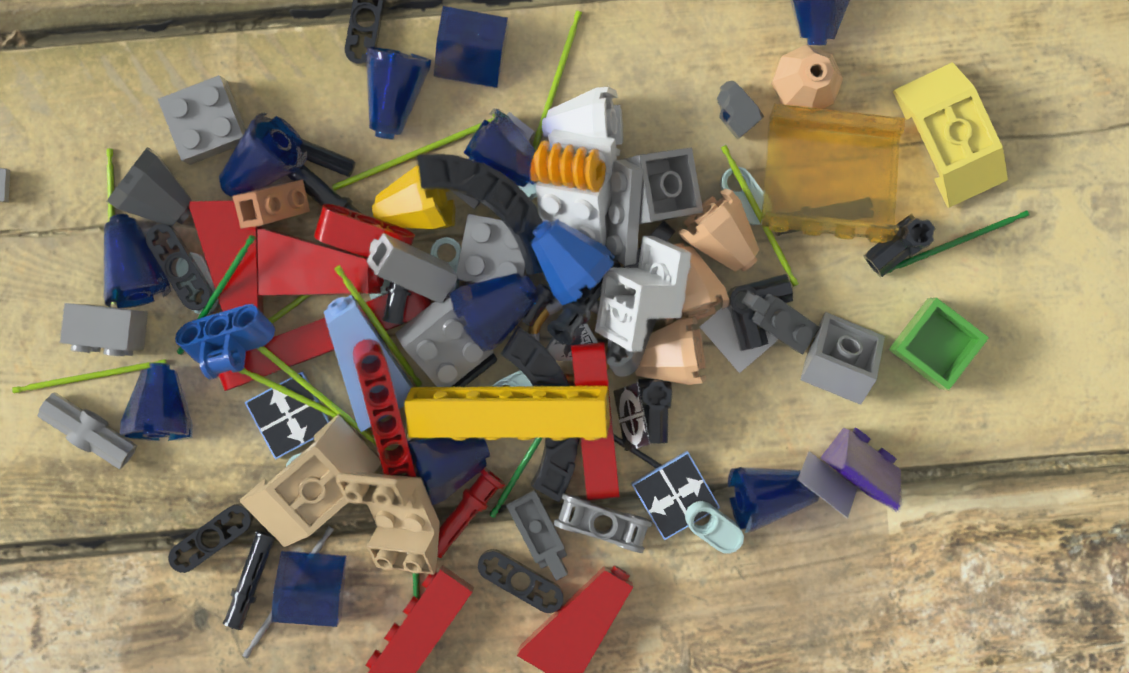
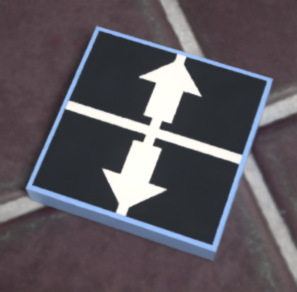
M304 371L298 373L302 378L309 382ZM292 377L279 384L321 404L317 397ZM273 388L244 402L275 460L313 440L314 435L330 422L327 414Z
M688 451L631 483L664 540L688 527L685 514L688 507L693 503L705 501L717 509L720 508ZM706 511L699 512L694 518V523L710 513Z

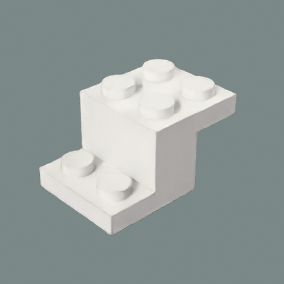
M553 129L549 135L550 151L556 142L562 145L563 152L567 145H573L575 155L581 146L586 148L587 157H589L592 149L599 150L600 160L604 161L606 166L605 180L601 189L596 193L589 189L583 191L577 187L571 189L565 185L555 186L552 182L543 184L538 181L536 193L539 216L543 222L548 220L551 223L558 219L597 242L606 245L605 215L611 205V175L613 173L614 161L617 160L616 141L613 138L591 137L570 131Z
M643 236L638 268H610L603 276L595 332L631 352L642 351L644 338L647 333V319L681 318L682 307L685 302L687 276L691 265V252L655 236Z

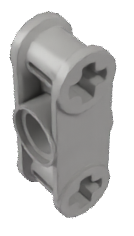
M563 493V506L559 518L554 520L553 525L567 531L582 533L616 544L633 552H644L645 548L642 544L648 527H652L653 522L651 520L634 514L619 512L591 503L581 497ZM575 507L572 519L569 520L572 508ZM600 515H607L612 519V525L606 531H599L594 526L595 519ZM635 527H637L634 534V538L632 539Z

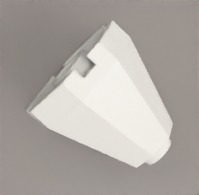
M611 87L594 88L548 110L546 118L542 120L544 137L549 138L553 129L591 137L613 138L616 141V145H622V110L620 105H614L612 98H618L616 90ZM616 148V155L619 156L621 150Z

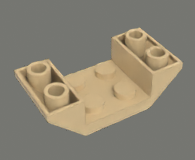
M339 414L314 435L315 442L269 482L264 478L240 499L245 508L284 547L312 535L348 503L345 501L335 479L339 473H375L381 464L379 456Z
M364 472L339 473L335 479L345 501L355 504H367L377 525L367 544L376 567L384 570L409 571L415 574H434L437 569L440 523L421 478Z

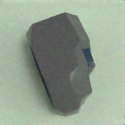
M727 81L720 87V93L717 97V102L721 108L719 118L732 134L739 139L762 120L764 115L735 81Z

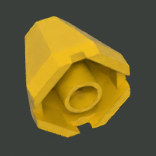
M416 165L376 195L375 204L372 205V212L374 218L402 228L446 229L455 226L456 207L453 199L447 201L446 192L450 190H421L418 165Z

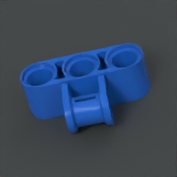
M248 304L184 324L178 330L175 341L193 360L200 364L202 373L206 378L215 379L224 372L242 371L246 351L262 347L270 342L275 334V326L255 305Z

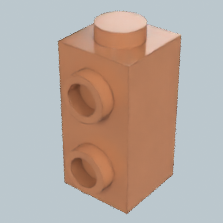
M303 180L281 183L233 196L240 228L265 225L310 212Z

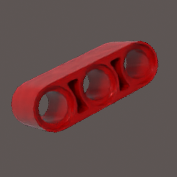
M323 204L314 237L325 244L368 258L371 254V243L375 239L379 240L383 233L411 246L415 234L405 228L338 205Z

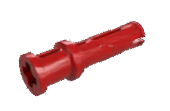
M481 468V475L470 489L465 488L462 495L463 499L439 528L438 558L444 556L448 548L455 542L473 517L479 511L482 512L488 508L487 503L496 491L505 487V483L489 469Z

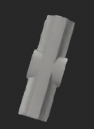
M56 392L51 393L39 408L37 416L67 435L65 438L71 444L86 452L92 451L118 469H122L135 453L137 445L108 427L109 423L92 411L80 409Z

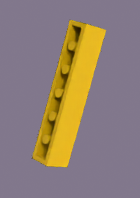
M608 386L411 387L404 401L408 438H420L421 440L451 437L454 440H465L469 437H484L486 440H498L502 437H517L519 440H531L535 437H549L552 440L583 437L586 440H597L601 437H607L610 425Z

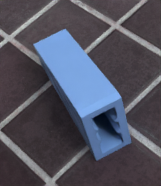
M351 294L346 298L340 297L332 301L328 305L327 310L324 311V315L356 423L362 432L369 428L371 424L353 361V349L358 342L371 339L380 344L387 361L399 409L405 406L404 401L413 384ZM367 356L362 362L372 363L377 359V356ZM375 386L370 390V392L378 393L382 391L385 386ZM384 415V416L380 417V418L378 419V421L384 419L385 417H387V416H389V415Z

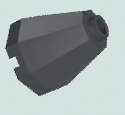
M149 147L143 151L107 200L108 203L119 210L171 227L176 221L181 225L185 222L191 213L188 205L189 201H192L161 157Z

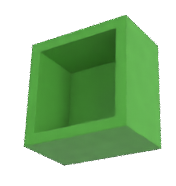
M937 297L927 298L888 350L939 389L950 390L989 337Z

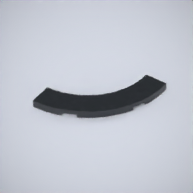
M438 153L416 155L421 190L447 189L456 191L486 205L501 218L514 236L520 248L527 275L543 273L531 244L535 238L533 231L543 220L539 216L535 204L521 188L496 169L484 163L463 158L462 156Z
M518 326L502 350L501 355L519 368L529 379L533 387L570 386L565 374L547 349L531 334ZM545 437L541 463L531 482L533 488L557 502L561 501L562 495L567 490L574 473L580 437H568L564 440H552L549 437Z

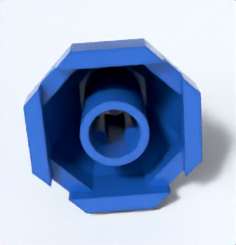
M558 219L551 223L545 220L533 231L535 238L532 240V247L553 296L562 305L576 301L583 295L579 290L586 286L591 289L613 266L614 255L605 245Z

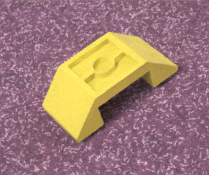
M953 62L893 90L906 120L913 118L938 171L939 177L934 180L947 208L1008 180L1004 150L975 87Z

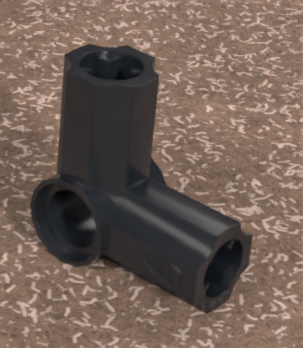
M910 214L889 231L890 234L869 249L863 257L871 269L880 277H883L906 257H911L934 241L933 233L936 228L929 220H919Z
M787 274L735 286L727 292L729 297V306L727 308L730 310L740 351L761 347L769 343L766 331L753 322L752 318L756 312L748 306L745 309H740L736 306V294L739 291L746 293L750 291L764 299L768 293L778 297L785 303L792 302L793 290Z
M638 379L649 442L655 444L668 443V408H671L672 384L669 381L658 379Z

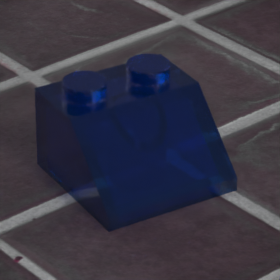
M443 6L437 35L434 77L498 89L509 29L508 18Z
M282 550L273 590L271 622L338 627L342 619L347 555Z

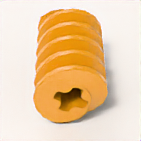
M545 140L539 145L530 166V177L533 182L540 181L543 184L552 182L555 186L565 185L571 189L577 187L583 191L589 189L594 193L598 192L603 186L606 173L605 162L600 160L599 150L592 149L589 157H587L586 148L581 146L575 155L573 145H567L563 152L562 145L556 142L550 151V144Z

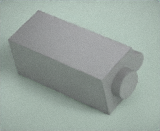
M384 233L379 240L375 239L370 245L371 254L367 259V263L377 276L441 304L446 296L453 291L459 276L448 262Z

